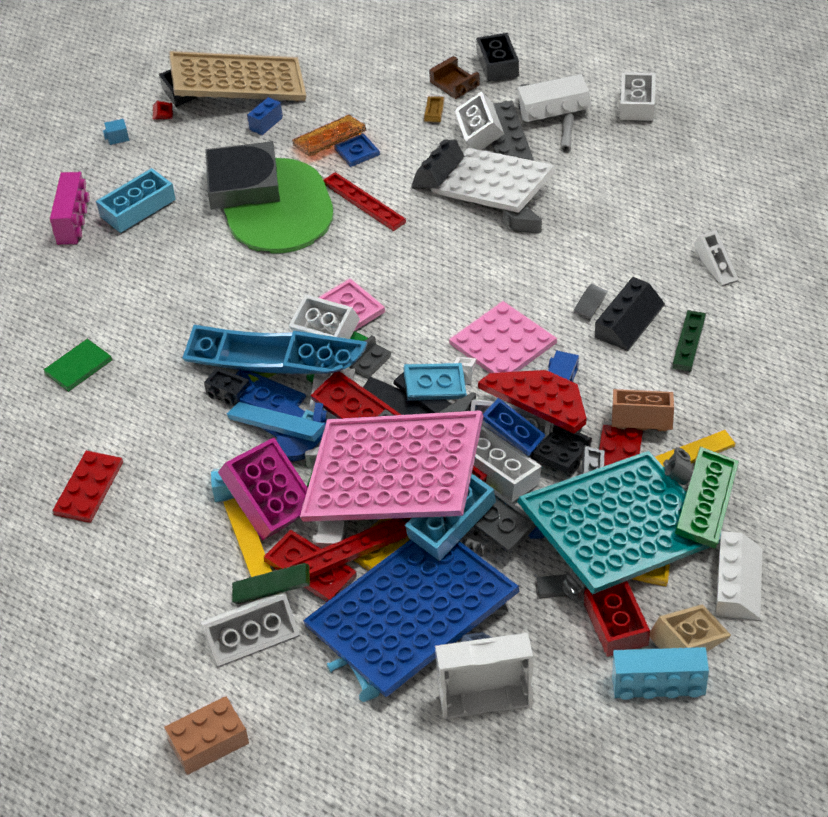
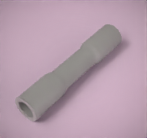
M566 113L563 119L561 151L565 153L571 151V133L574 116L571 113Z

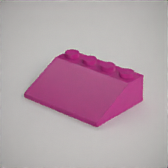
M275 438L225 462L218 471V474L262 541L300 518L308 488Z

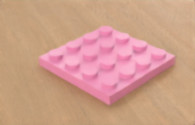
M504 301L449 339L450 345L468 358H476V364L489 373L520 371L557 343L555 336Z

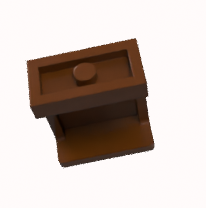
M455 56L429 69L430 83L454 99L465 95L480 85V73L469 74L458 67V58Z

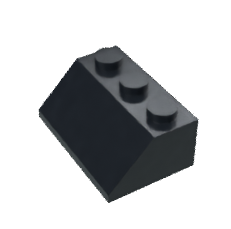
M456 139L441 141L439 146L430 153V156L421 163V166L415 173L411 185L412 189L440 186L465 157Z

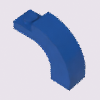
M315 402L312 421L324 422L326 425L327 411L324 410L323 403ZM323 433L315 441L298 437L277 436V442L290 462L306 459V451L320 447Z

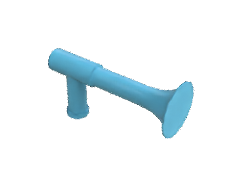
M342 658L327 663L330 673L347 665ZM350 666L362 688L359 699L362 702H366L378 697L380 692Z

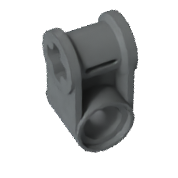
M679 447L675 448L674 454L663 462L665 475L681 485H686L693 474L691 458L685 450Z

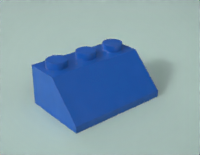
M499 398L483 413L482 425L528 457L546 436Z

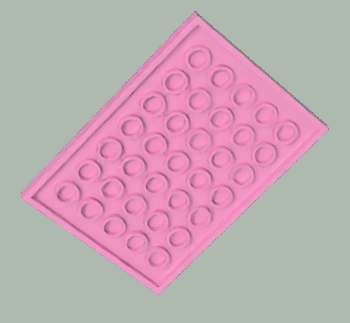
M482 411L328 419L300 518L303 522L463 516L483 421Z

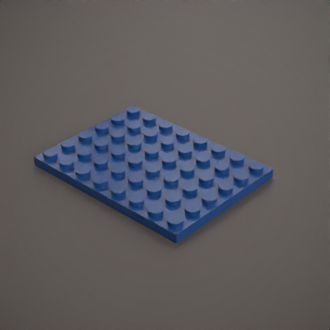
M410 539L305 618L303 622L312 633L373 685L382 695L387 697L436 658L435 646L456 643L463 635H466L519 593L520 590L516 583L460 541L439 561Z

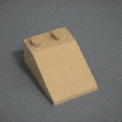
M703 604L659 616L650 631V638L660 649L706 647V652L731 636Z

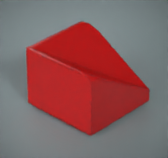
M157 100L153 104V120L172 119V103Z

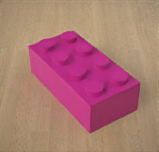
M81 172L60 173L50 215V222L57 245L78 244L79 237H82L81 227L85 224L84 214H87V202L90 201L89 192H86V179H83Z

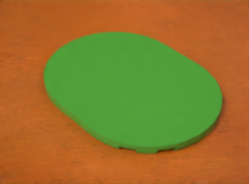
M276 158L279 202L244 204L223 208L230 230L238 242H242L248 248L258 252L263 250L270 251L272 254L288 253L314 244L315 240L327 233L333 221L334 212L324 181L313 167L295 159Z

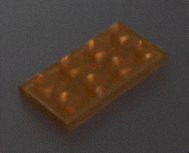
M348 114L292 139L294 147L307 156H315L318 152L330 149L340 142H345L347 139L367 131L366 125Z

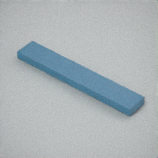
M238 402L227 413L230 420L310 441H315L325 429L324 423Z

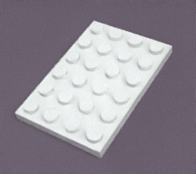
M467 148L463 153L465 157L439 187H431V191L434 194L519 213L556 170L555 165Z

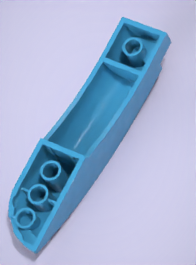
M193 325L182 359L186 362L253 372L325 374L338 372L350 367L361 357L368 343L294 330L288 333H258Z

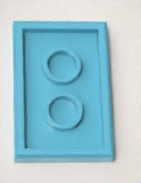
M462 363L404 364L407 401L462 399L467 395Z

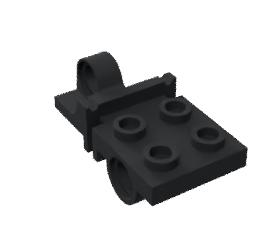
M554 424L553 432L532 452L531 459L566 474H574L579 468L584 447H591L592 437L580 433L582 428L574 434Z

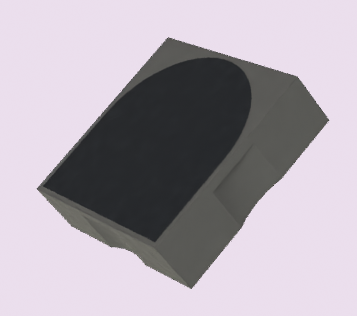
M273 141L205 149L207 189L211 210L236 207L244 204L280 201Z

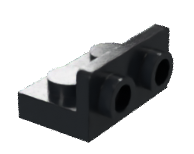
M218 367L204 381L206 395L233 406L240 402L239 397L250 385L248 379Z

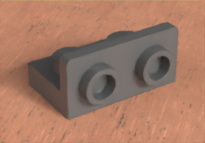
M373 335L364 340L368 343L364 353L350 366V369H355V373L366 379L372 376L391 357V351L377 345L376 338Z

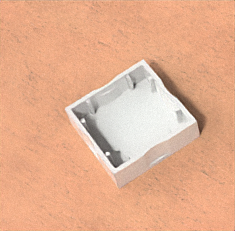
M528 633L435 646L439 698L443 719L533 706V686L531 682L533 675V653Z

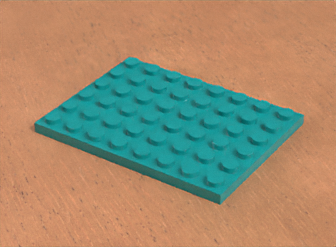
M650 451L519 496L517 501L592 594L709 548V546L674 534L686 491L678 482L665 475V468Z

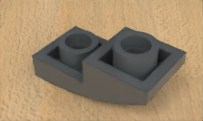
M591 283L574 308V313L591 321L608 291Z

